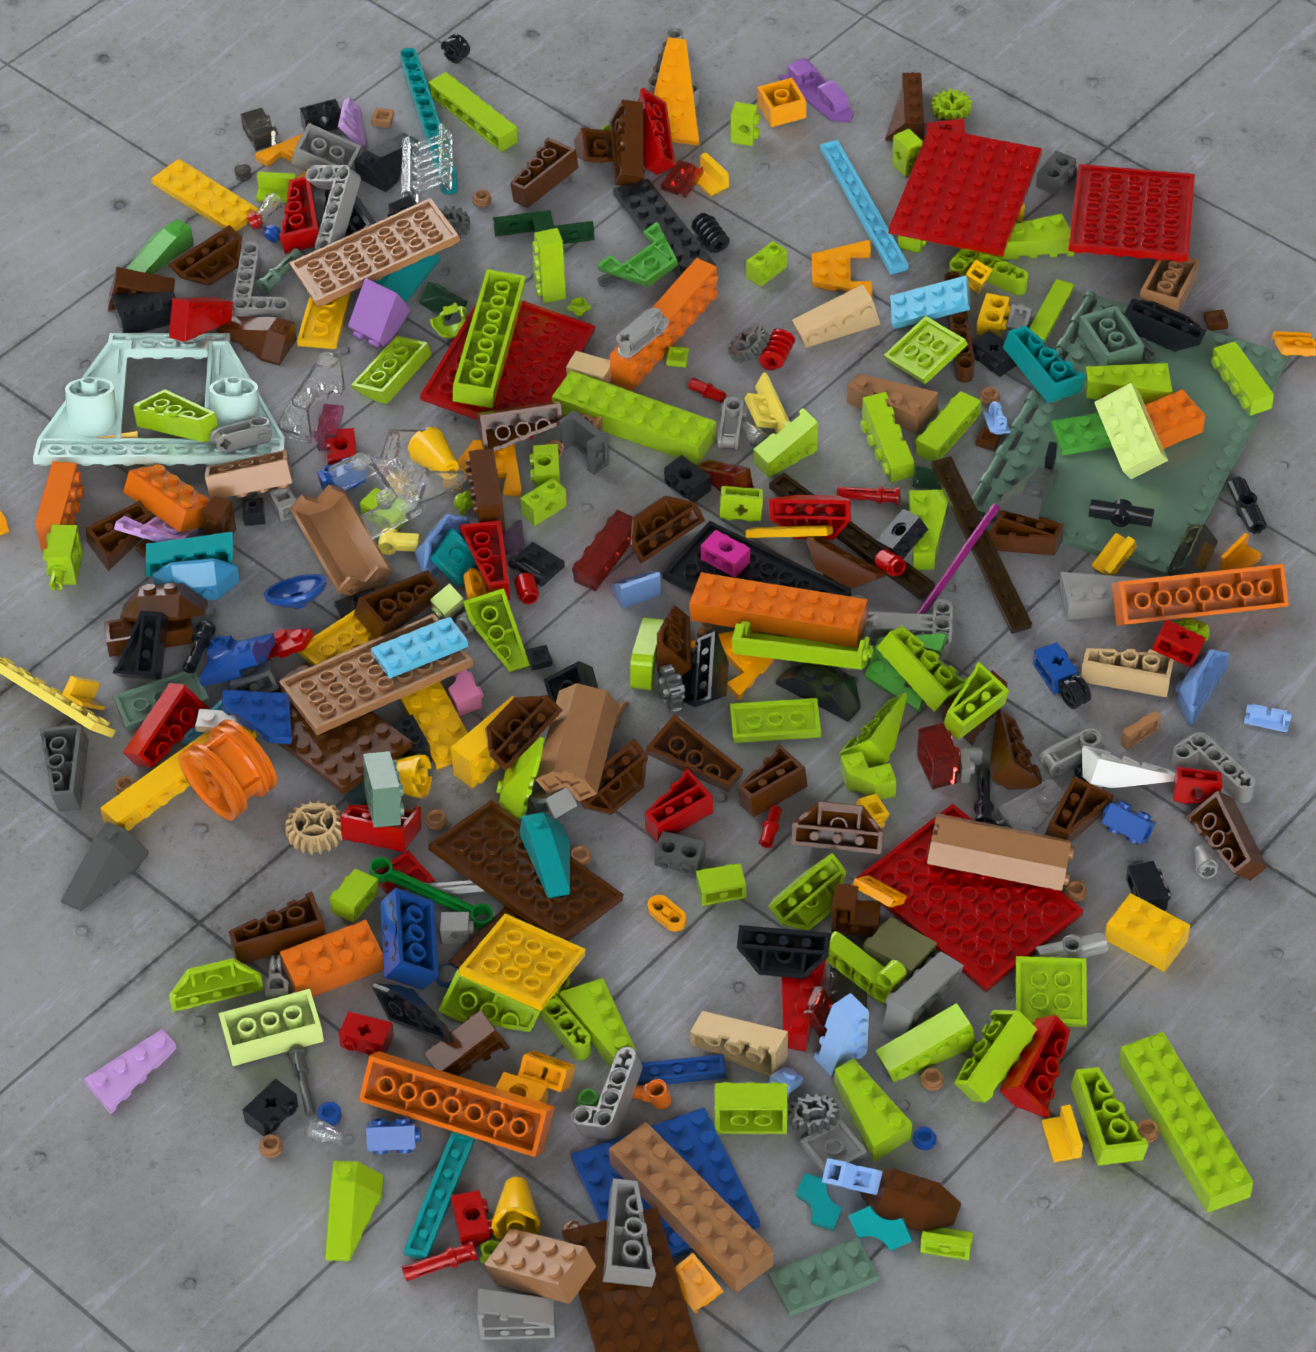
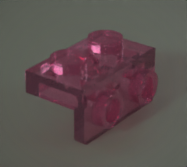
M324 404L322 413L319 415L318 427L314 432V441L317 442L318 450L326 451V439L337 437L344 406Z

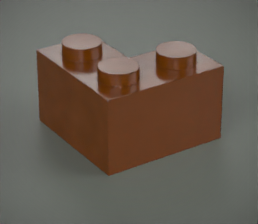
M836 884L832 903L831 933L836 931L845 935L872 937L879 926L881 903L871 900H858L859 886Z

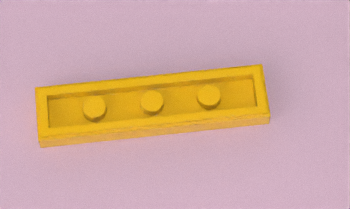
M831 525L752 527L746 530V538L807 537L833 534Z

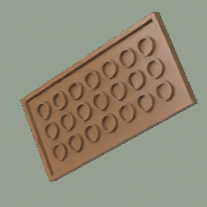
M429 198L290 262V266L315 305L319 307L328 304L334 299L343 297L356 289L362 288L366 278L371 281L380 280L384 276L397 272L410 264H415L425 257L436 254L438 251L452 247L460 242V238L433 200Z
M433 613L279 681L280 688L287 694L289 700L315 734L319 735L474 665L473 659L462 649L390 679L372 655L371 648L439 621Z

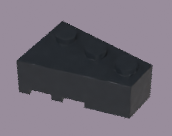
M140 611L129 635L131 637L126 648L121 653L122 656L117 667L114 668L113 674L126 678L162 679L169 616L162 612Z

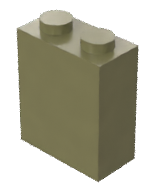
M890 917L885 923H881L878 926L876 933L872 937H868L865 940L863 949L864 952L884 967L891 960H897L902 963L907 972L905 980L908 981L917 969L925 966L930 957H935L937 943Z

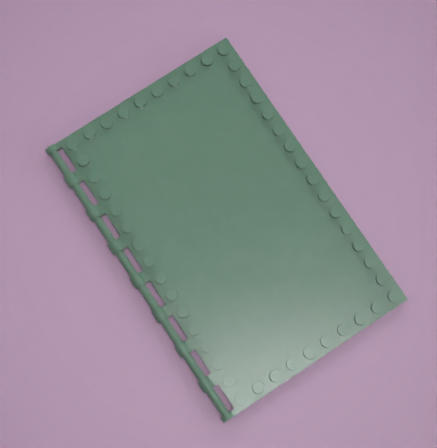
M1091 290L1086 291L1081 306L1069 321L1068 329L1054 347L1059 357L1061 355L1065 356V362L1068 360L1074 365L1073 368L1078 373L1082 371L1084 374L1086 366L1100 365L1080 335L1074 344L1069 343L1076 329L1079 330L1080 316L1085 315L1090 304L1095 305L1092 312L1117 305L1132 329H1134L1125 314L1128 307L1127 304L1098 296ZM1205 329L1206 333L1200 345L1176 352L1147 341L1156 351V355L1153 358L1148 354L1151 358L1149 361L1143 356L1142 363L1139 364L1168 363L1173 393L1183 389L1206 415L1203 432L1165 448L1164 451L1168 458L1167 462L1133 479H1130L1123 472L1113 447L1062 456L1057 445V455L1053 470L1059 472L1040 516L1064 524L1063 541L1061 544L1099 556L1115 533H1118L1125 539L1130 536L1136 540L1137 548L1124 565L1161 577L1180 575L1263 413L1260 412L1250 416L1246 409L1241 407L1236 395L1231 393L1228 384L1223 382L1220 373L1211 364L1213 348L1236 341L1272 392L1289 362L1290 355H1281L1279 351ZM1084 384L1080 393L1051 403H1047L1039 395L1040 393L1035 387L1028 393L1019 415L1013 419L1009 426L1011 432L1007 434L1003 443L997 447L993 454L994 459L987 471L981 475L977 482L978 487L971 497L980 517L983 518L992 504L999 505L1003 494L1038 466L1044 468L1049 442L1057 443L1050 427L1051 421L1098 413L1094 403L1097 400L1086 398ZM1031 408L1035 409L1036 412L1029 424L1025 423L1024 421ZM1016 435L1020 436L1021 438L1013 451L1009 450ZM1000 463L1006 464L998 479L994 478L993 475ZM984 491H989L990 493L982 507L978 506L977 504ZM1091 499L1113 503L1118 499H1126L1131 502L1132 506L1155 509L1152 527L1135 524L1117 527L1112 524L1111 520L1088 517ZM999 509L991 521L995 522L1002 510Z

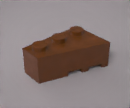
M116 267L109 293L108 311H114L111 294L174 292L175 278Z
M141 500L86 527L87 543L108 571L142 539L141 537L115 530L116 521L124 516L141 524H146L151 520V514Z
M1002 510L989 535L997 551L1055 556L1063 541L1064 524L1041 516L1039 519Z
M780 744L775 748L776 752L770 758L766 757L763 760V765L758 770L754 769L738 786L740 805L753 818L768 810L770 806L776 805L808 787L805 767Z

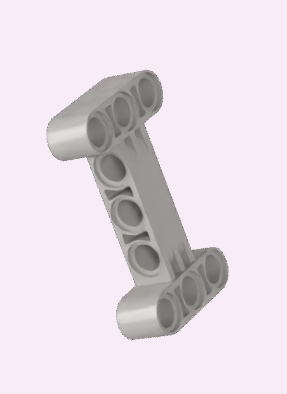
M860 595L851 596V597H856V598L865 599L863 596H860ZM939 599L934 603L933 614L868 612V620L861 640H865V637H870V641H877L879 637H886L890 631L901 625L914 635L944 633L947 635V641L938 659H948L951 655L953 605L947 599Z

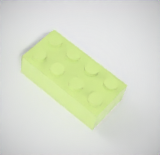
M1132 383L1094 402L1120 466L1130 479L1168 461L1141 394Z
M310 989L219 1013L221 1028L232 1066L284 1053L294 1046L306 1047L324 1042L321 1023Z

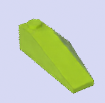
M504 588L463 601L470 623L509 673L530 667Z
M459 969L456 971L438 1010L459 1022H466L471 1015L481 1010L493 1026L524 1032H532L541 1012L459 975Z
M358 1161L333 1162L326 1260H351L367 1223H370L372 1219V1213L376 1205H379L382 1199L384 1175Z

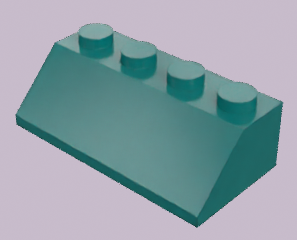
M437 253L425 257L415 264H410L397 272H393L373 282L397 293L407 303L440 262V257Z

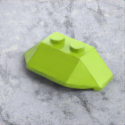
M831 853L806 870L775 896L768 905V908L781 925L809 931L832 912L835 885L844 884L846 870L835 855Z
M231 958L187 969L169 994L172 1011L175 1012L263 991L264 988L261 973Z

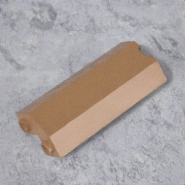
M329 484L317 499L301 494L291 506L290 511L338 593L351 596L371 588L378 589L393 573L391 567L344 489Z
M576 683L560 690L558 693L556 704L563 711L549 726L535 780L547 794L567 787L575 798L581 801L596 795L598 792L620 705L607 690Z
M937 813L927 864L1062 891L1063 885L1068 886L1070 872H1066L1068 860L1073 859L1075 847L1071 846V840Z

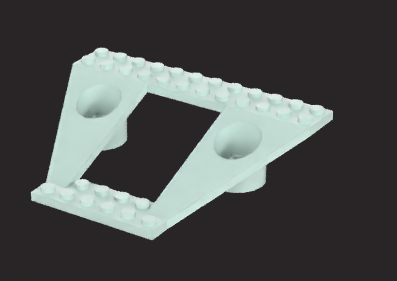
M110 333L107 344L83 377L70 382L65 387L66 400L38 437L33 462L41 466H49L52 464V461L77 463L83 466H90L92 464H102L104 466H111L113 464H123L125 466L144 464L146 466L154 464H164L167 466L175 464H185L188 466L206 464L212 466L285 450V437L261 398L257 383L250 379L232 348L230 333H204L186 342L169 338V333ZM128 357L133 359H142L144 357H152L154 359L193 357L194 359H202L208 357L205 408L216 413L218 427L250 420L254 417H266L269 419L270 428L272 429L271 440L265 444L223 453L211 441L200 442L187 438H121ZM116 434V438H96Z

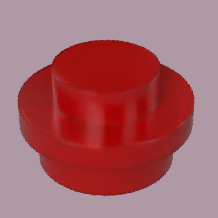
M253 210L251 214L247 215L252 229H261L263 219L260 213H256Z

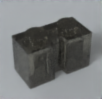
M262 107L241 114L243 130L255 151L277 144V128L275 125L272 126L269 114H265Z

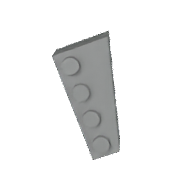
M1060 572L1059 591L1067 621L1114 616L1112 583L1147 578Z
M941 951L934 958L930 957L923 968L917 969L908 981L905 980L895 993L891 992L885 1002L887 1008L881 1032L892 1039H896L920 1025L925 1014L930 1016L935 1011L939 1000L943 1001L960 982L963 964Z
M613 1178L609 1192L603 1282L652 1287L656 1272L655 1267H653L652 1252L647 1237L648 1231L644 1221L638 1181Z

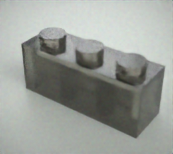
M1205 523L1187 528L1167 570L1169 576L1204 572L1218 543V540Z

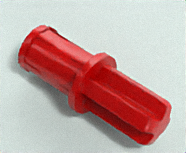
M695 377L688 384L689 390L701 394L703 398H710L719 403H724V400L727 398L724 391L713 387L711 383H704Z
M770 806L767 819L762 823L763 831L759 844L764 848H772L775 834L780 829L778 822L782 808L779 806Z

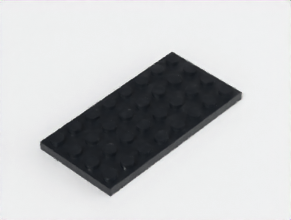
M709 521L662 573L664 580L692 594L701 572L732 577L701 560V545L717 530L750 548V563L736 578L837 595H852L851 589L712 521Z

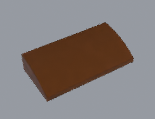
M191 618L168 621L165 648L192 644L193 628ZM121 619L105 621L109 657L119 656L123 649L126 648L135 622Z

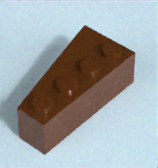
M621 99L609 121L615 185L620 186L638 183L645 176V170L643 169V102Z

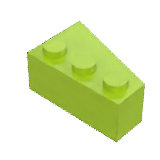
M978 661L974 671L968 677L964 687L947 711L943 726L957 740H960L1004 706L1010 690Z

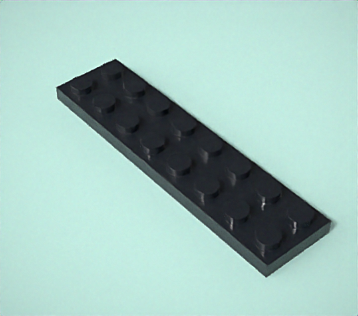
M648 178L639 180L638 183H630L613 188V195L642 232L654 223H659L677 259L678 266L672 269V271L678 278L696 258L716 266V263Z

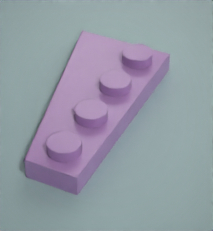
M161 1029L84 1078V1082L108 1112L112 1114L117 1109L116 1106L122 1100L125 1101L131 1095V1091L139 1083L142 1084L147 1079V1075L153 1069H157L177 1049L176 1044Z

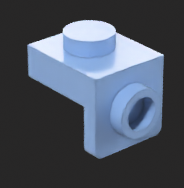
M784 1066L770 1076L768 1083H787L788 1100L790 1093L801 1086L804 1077L797 1074L794 1069Z

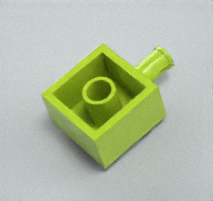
M52 524L51 532L47 533L46 542L48 546L47 549L43 550V560L47 562L46 573L50 575L49 588L55 591L58 584L57 591H59L63 587L62 584L77 585L83 549L77 525Z

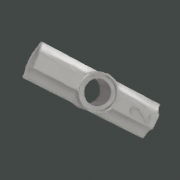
M1102 932L1083 937L1073 934L1067 935L1060 942L1035 948L1036 957L1085 958L1108 952L1107 939Z

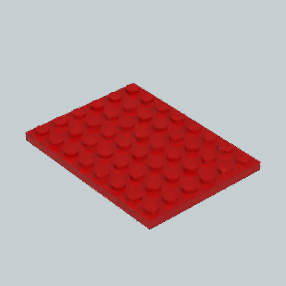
M929 127L890 223L889 234L1004 257L1042 155V148Z
M1079 164L1068 251L1093 253L1095 255L1106 254L1116 257L1129 256L1137 259L1151 258L1154 260L1188 262L1195 174Z
M522 300L493 408L453 401V384L475 311V304L421 392L420 400L477 420L476 413L551 402L553 394L567 376L566 366L575 351L583 353L595 332L596 326ZM535 435L528 437V439L533 440Z
M953 803L939 813L973 820ZM934 817L856 878L859 879V877L869 875L906 895L907 897L902 905L889 907L883 903L881 904L905 925L937 943V952L941 951L963 964L962 973L987 992L1016 969V956L1031 957L1034 955L1036 947L1046 945L1083 915V909L1060 890L927 864L936 817Z

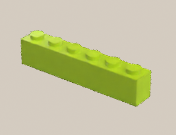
M445 72L428 82L432 99L497 150L502 152L518 143L519 131L517 126L494 110L491 105L481 100L478 95L472 93L466 86H463L455 77Z

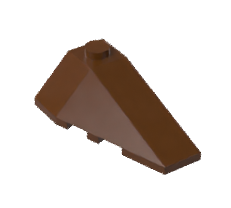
M674 605L657 632V671L660 674L661 666L672 664L675 674L679 673L682 676L691 669L690 617Z

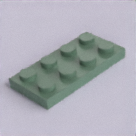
M197 670L192 674L184 671L113 695L114 702L127 732L140 728L169 683L186 685L205 705L210 704L209 696L199 681L200 677Z
M858 1237L768 1272V1278L789 1317L879 1281V1275Z

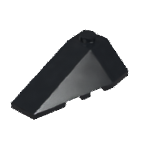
M580 661L544 679L548 696L555 703L560 690L576 683L598 688L593 667Z

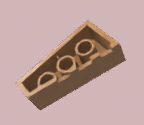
M857 374L847 386V403L861 410L863 397L886 392L888 396L887 406H892L895 413L893 415L895 424H899L901 428L918 434L938 410L939 392L862 374Z

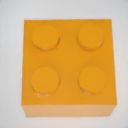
M793 78L757 87V105L770 127L806 118V99Z

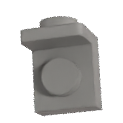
M1012 304L1006 326L1007 329L1012 330L1022 326L1028 327L1029 321L1032 318V308L1025 304Z
M960 748L959 769L961 783H970V775L974 774L975 765H981L982 748Z

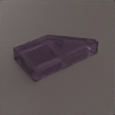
M522 519L514 523L503 534L505 555L519 554L525 549Z

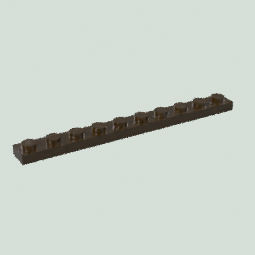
M948 456L931 462V467L966 540H968L982 519L952 457ZM985 529L971 551L1011 634L1030 629L1032 622L987 529Z
M782 473L769 483V489L780 497L814 495L786 473ZM851 521L836 537L873 566H875L876 555L883 550L876 539ZM905 560L906 567L901 575L891 576L886 573L888 577L920 600L935 587V582Z

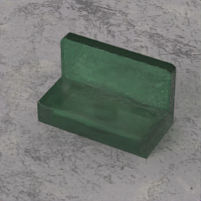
M432 282L427 283L419 300V304L436 314L443 311V306H451L457 302L459 306L465 307L468 302L445 287ZM453 314L445 316L444 319L450 320Z
M921 465L916 466L912 486L928 490H942L932 468Z

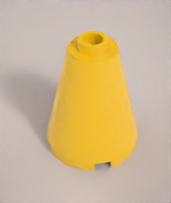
M427 427V430L415 433L408 445L410 459L443 478L453 477L457 473L459 465L443 432L436 427Z
M418 754L396 759L397 771L400 773V783L403 784L404 795L417 799L426 797L432 783V776H428V769H432L429 758L426 755Z
M512 1177L505 1182L491 1224L495 1237L502 1241L510 1228L537 1235L540 1232L541 1223L529 1183L522 1177Z

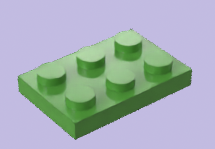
M1099 413L1051 421L1050 427L1062 456L1113 447Z

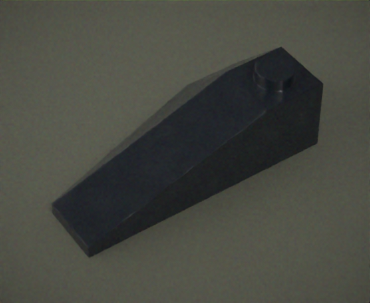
M402 133L367 149L354 160L356 173L360 175L362 181L387 192L399 181L402 170H405L406 163L412 157L419 144V140L406 133Z
M374 983L372 985L388 1020L449 1044L454 1041L446 1024L422 1000L414 989L393 984Z

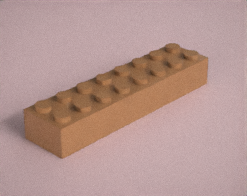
M647 1122L609 1148L610 1165L625 1180L638 1181L640 1196L652 1208L657 1207L659 1215L735 1293L739 1292L773 1266L774 1250Z

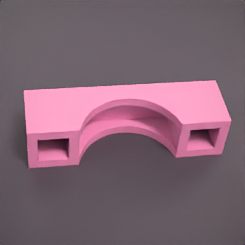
M464 670L452 675L456 680L448 688L449 699L459 717L481 709L484 695L481 687L475 685L472 672Z

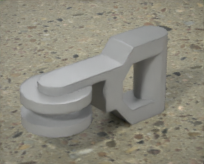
M271 955V960H269V979L265 982V997L277 998L288 995L289 982L282 977L281 956L278 955L276 959L275 955ZM281 982L284 984V988L271 989V985Z

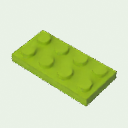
M817 698L730 704L733 743L821 738Z

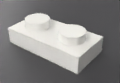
M199 709L195 727L197 732H210L212 728L218 726L225 719L232 720L241 727L242 724L239 723V718L233 714L228 715L222 710Z

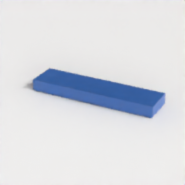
M724 1055L643 1062L637 1085L644 1086L654 1079H661L666 1085L725 1079Z

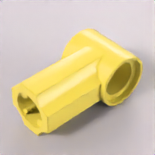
M384 527L380 530L378 547L382 554L385 555L394 554L395 551L415 552L420 544L421 537L420 534L400 533L395 528Z

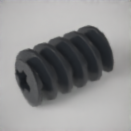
M701 213L694 218L691 225L692 229L698 234L699 239L709 252L718 253L727 248L730 239L715 217L707 213Z

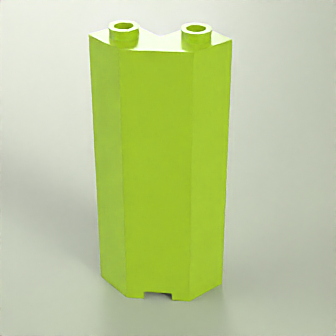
M742 621L741 624L736 623L732 637L733 654L861 670L867 667L868 658L873 657L874 646L870 645V637L860 640L858 648L806 639L751 633L749 621Z

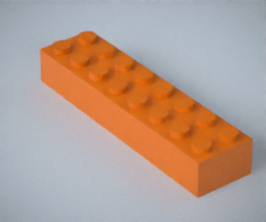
M696 258L652 307L660 309L663 316L668 318L669 324L667 329L630 358H622L618 355L619 345L611 352L610 373L612 384L632 392L636 386L641 384L643 378L652 372L657 362L661 361L669 350V346H674L675 342L684 336L689 326L695 323L697 317L704 313L707 306L717 298V266Z
M1284 564L1112 583L1117 626L1289 606Z
M702 572L689 603L691 621L735 628L736 623L741 624L742 621H749L751 631L858 648L868 620V599Z
M380 1051L369 1056L359 1097L360 1102L532 1157H537L545 1150L555 1106Z

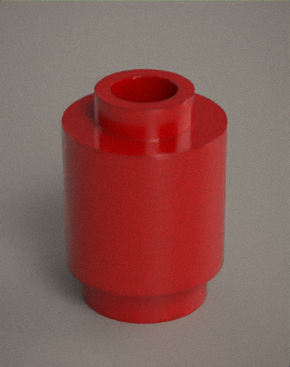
M887 549L881 550L875 558V566L891 576L901 575L905 570L906 564L903 558Z
M530 573L519 574L514 580L519 600L526 605L535 603L538 600L539 591L534 575Z

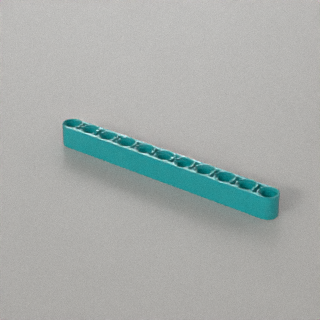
M411 47L404 48L400 52L402 71L441 192L445 195L455 194L458 191L457 173L417 51Z

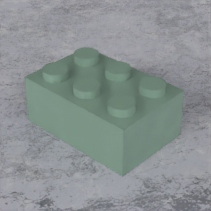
M1117 305L1080 316L1078 334L1100 366L1142 363L1144 344Z
M390 751L363 754L364 792L373 827L401 825V816H404V805L401 802V797H404L403 784L400 783V773L397 771L396 759L392 760Z

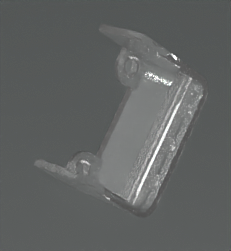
M361 452L328 468L334 485L344 490L374 474L385 487L384 490L376 495L378 506L361 515L371 540L419 515L423 510L420 498L391 460Z

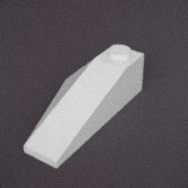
M1085 745L1082 747L1083 778L1089 784L1100 789L1102 787L1119 788L1174 781L1175 773L1169 769L1146 762L1139 765V762L1123 756L1121 760L1111 755L1109 751Z

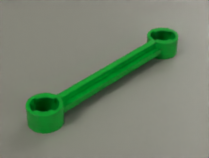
M377 857L370 863L369 874L378 878V883L382 884L389 881L454 912H469L470 921H474L475 929L481 930L493 919V909L489 905L480 903L473 906L393 869L391 861L385 857ZM385 867L389 870L381 875L374 872L378 868ZM480 914H488L490 916L486 921H478L474 917Z

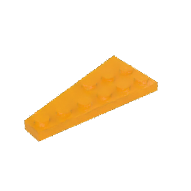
M668 37L654 95L667 103L672 142L700 146L686 39Z

